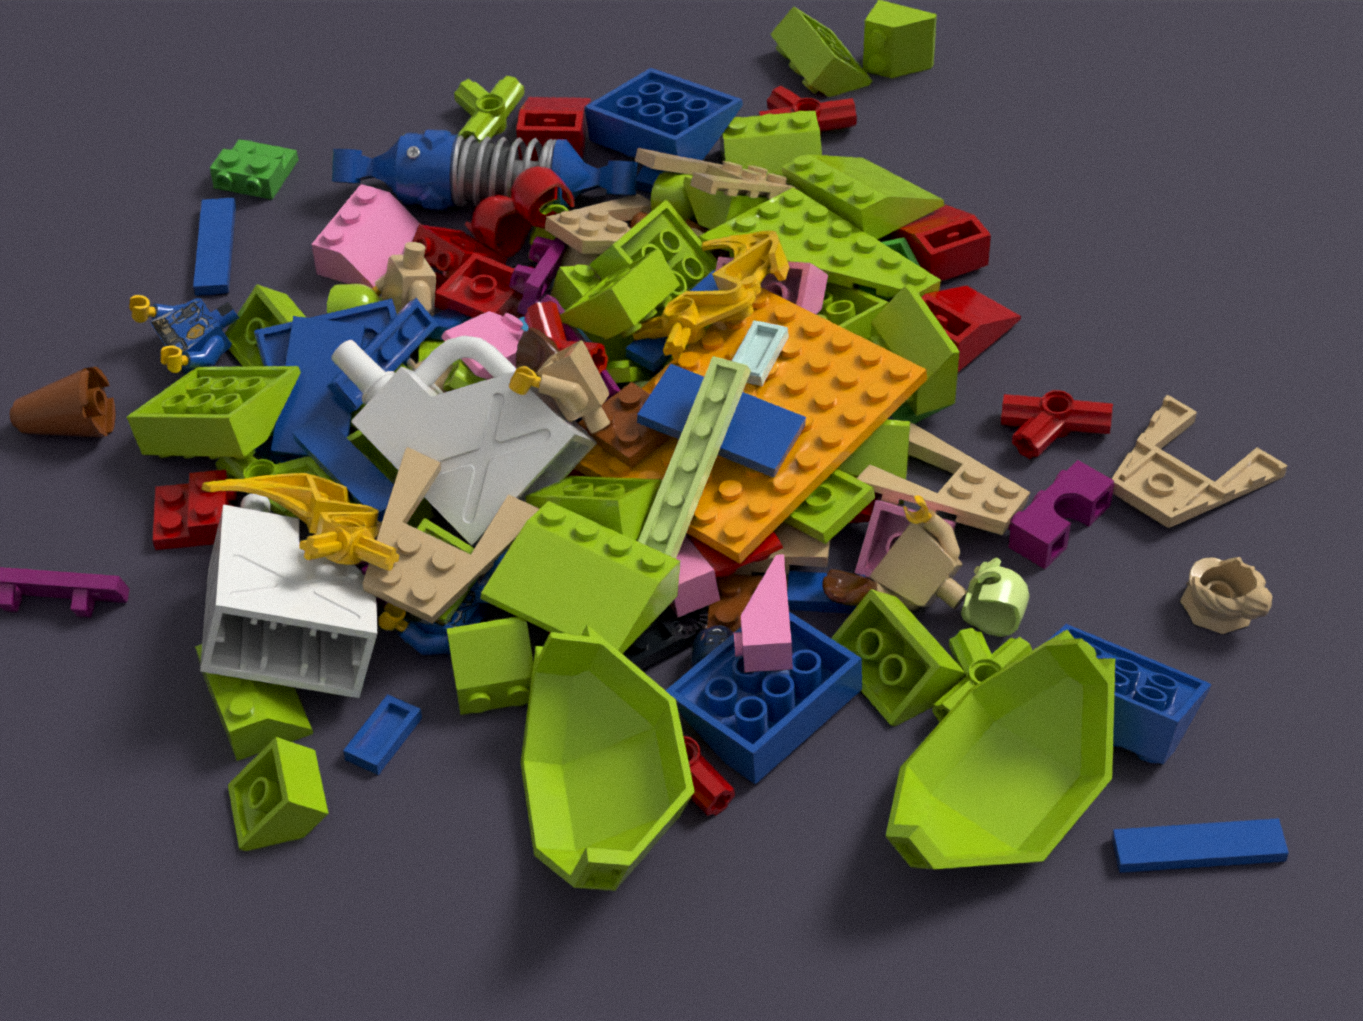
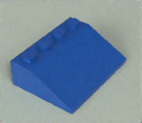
M649 68L586 105L584 109L589 140L634 158L636 157L637 149L641 148L703 161L743 106V100Z
M789 612L793 669L744 672V657H735L733 633L665 690L676 699L678 712L724 763L754 784H757L862 690V658L791 612ZM740 627L736 632H742V627Z
M1065 624L1050 639L1067 629L1074 639L1082 638L1085 642L1089 643L1096 651L1098 659L1115 658L1113 747L1121 746L1135 752L1137 757L1143 761L1164 765L1178 747L1212 684Z

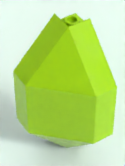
M586 625L581 636L550 632L544 647L536 646L520 762L534 856L574 888L615 891L676 822L695 792L676 699L590 626Z
M1066 629L970 688L903 763L899 770L886 838L910 867L945 869L1040 862L1047 858L1112 780L1115 658L1098 659L1096 651L1089 643L1085 642L1082 638L1074 639Z

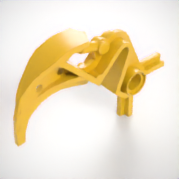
M775 231L732 235L703 242L701 247L703 251L725 248L730 249L735 255L731 262L712 273L719 291L683 292L668 302L662 316L650 318L641 323L642 327L633 333L634 339H657L667 336L663 353L665 355L671 354L673 359L677 360L681 358L686 345L693 344L705 336V326L717 321H739L749 317L754 311L751 304L754 303L756 295L761 292L760 283L769 273L774 274L778 281L786 280L790 268Z
M288 473L244 479H225L206 482L202 485V490L208 492L242 491L264 496L292 512L306 523L309 533L316 534L308 536L307 540L300 541L299 549L305 551L303 558L306 560L326 557V559L344 565H355L363 560L387 571H391L393 564L399 560L400 554L396 553V548L376 540L382 524L377 521L378 510L370 506L350 503L347 487L331 480L308 473Z

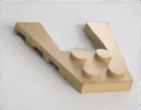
M641 148L637 149L635 157L636 162L652 169L693 175L690 185L709 194L716 195V191H724V194L727 196L744 194L748 197L758 198V195L771 199L794 187L786 183V177L773 173H768L767 175V169L749 165L747 170L742 169V165L733 162L723 161L721 165Z
M636 194V196H628L571 211H563L546 217L545 230L581 254H602L631 229L624 221L631 220L638 212H652L651 202L642 195ZM692 228V231L697 235L698 238L700 235L704 234L698 229Z
M1167 395L1159 411L1156 410L1150 419L1146 431L1141 433L1132 452L1127 454L1112 477V480L1115 481L1113 494L1167 528H1170L1283 478L1288 465L1261 449L1255 448L1214 482L1161 450L1195 422L1197 414L1195 410Z
M911 422L908 454L954 474L938 493L873 465H869L856 478L872 486L874 492L883 494L881 501L898 505L901 499L917 504L914 496L920 495L924 498L928 510H933L935 513L940 510L957 515L955 522L1003 535L1007 530L1012 517L1018 511H1022L1030 495L1029 491Z
M407 447L376 539L379 542L396 548V553L400 554L399 560L393 564L391 571L369 563L363 580V590L433 624L468 591V586L480 574L484 575L494 566L493 562L510 548L526 521L539 508L508 494L470 555L407 524L441 471V462Z

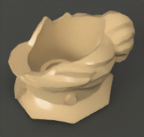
M1241 557L1224 561L1217 558H1203L1196 561L1190 569L1189 581L1185 583L1187 588L1180 600L1195 625L1221 634L1249 626L1251 620L1265 617L1272 606V594L1265 588L1266 581L1264 577L1255 570L1254 566L1243 563Z

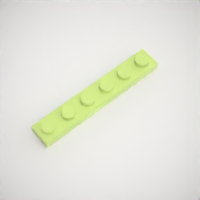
M715 356L712 357L638 542L675 559L677 558L751 370L747 365Z

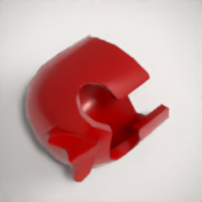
M541 166L528 168L521 172L513 182L511 188L512 203L518 213L535 227L545 229L546 217L557 214L554 210L548 214H541L540 210L546 204L557 200L558 187L562 190V198L570 207H574V197L562 179L549 168Z
M503 195L490 196L482 200L473 212L472 222L465 223V226L476 240L488 245L506 258L515 255L520 250L531 228V224L515 209L511 198Z

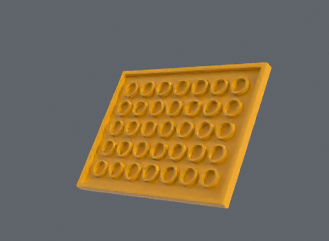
M760 287L761 292L756 295L754 303L751 304L754 311L749 317L739 321H717L706 329V334L702 339L685 348L680 359H673L642 387L643 390L651 394L670 364L705 376L713 356L732 361L754 320L788 327L789 337L763 386L746 383L743 392L805 416V427L774 478L717 455L687 530V534L738 563H741L927 380V370ZM670 437L632 468L596 444L574 469L590 477L663 480L679 440Z

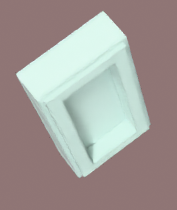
M753 321L732 359L734 362L747 365L751 370L746 383L763 386L789 337L788 327Z

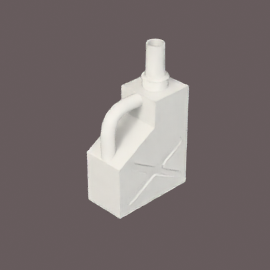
M460 336L448 339L434 349L415 371L401 366L396 373L394 371L385 372L353 340L342 343L331 357V360L363 393L362 402L366 406L351 422L398 470L407 447L441 462V471L424 497L471 546L476 547L508 494L526 502V495L564 479L597 444L575 420L572 422L566 420L551 396L538 393L539 389L534 386L530 387L526 395H520L509 388V383L516 368L494 346L482 338ZM462 358L474 359L494 377L445 393L434 384L451 364Z
M249 494L243 498L241 508L223 504L208 567L200 671L359 698L377 636L376 596L363 590L365 576L362 575V572L355 565L335 563L326 559V557L313 560L303 558L305 551L299 549V518L270 513V502L267 497Z

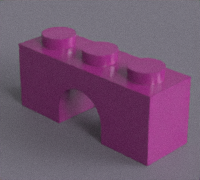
M1077 460L1069 469L1060 471L1053 484L1045 491H1039L1033 498L1032 503L1023 512L1018 511L1012 517L1008 527L1010 531L1008 548L1046 569L1067 549L1071 523L1064 518L1078 520L1090 527L1111 506L1115 481Z

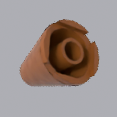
M96 366L81 369L16 399L9 412L11 423L23 434L99 438L108 436L107 433L114 430L116 419L114 398H107L104 387L110 386L102 370Z

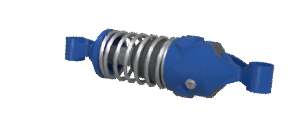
M427 129L423 134L404 132L385 153L374 158L362 155V150L333 149L332 182L359 184L362 180L377 178L387 185L402 205L419 204L427 210H448L449 207H463L467 201H473L474 205L477 206L482 200L495 195L511 198V188L516 177L524 170L535 166L546 167L554 171L569 188L574 200L580 194L599 187L607 189L606 194L636 196L637 162L608 161L607 166L597 169L584 163L567 139H550L544 144L542 149L541 144L536 138L531 140L526 147V144L520 137L513 142L512 146L505 137H502L495 146V143L489 136L478 142L472 135L465 141L462 135H454L447 130ZM518 145L521 148L523 161L517 160L516 150ZM534 145L536 147L538 161H530ZM558 187L557 200L548 203L547 206L559 204L568 208L569 205L562 198V190Z

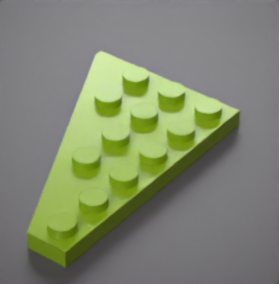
M794 187L699 236L703 243L732 235L775 231L787 261L813 264L828 274L827 282L853 288L855 283L876 289V295L884 297H895L908 284H912L921 297L925 293L939 291L941 280ZM723 248V250L730 251V257H735L734 252H732L730 249Z

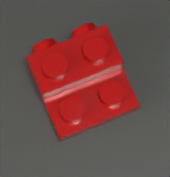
M419 224L412 242H418L425 246L424 258L428 264L443 271L442 275L448 279L473 253L493 259L504 265L507 261L506 257L461 230Z
M473 253L435 292L436 303L475 318L488 311L501 316L505 313L514 316L517 313L523 294L509 287L514 268Z
M226 469L190 473L189 483L155 486L153 544L155 550L214 545L223 504L234 506L231 505V501L237 500V491L208 492L202 490V485L206 482L228 479Z

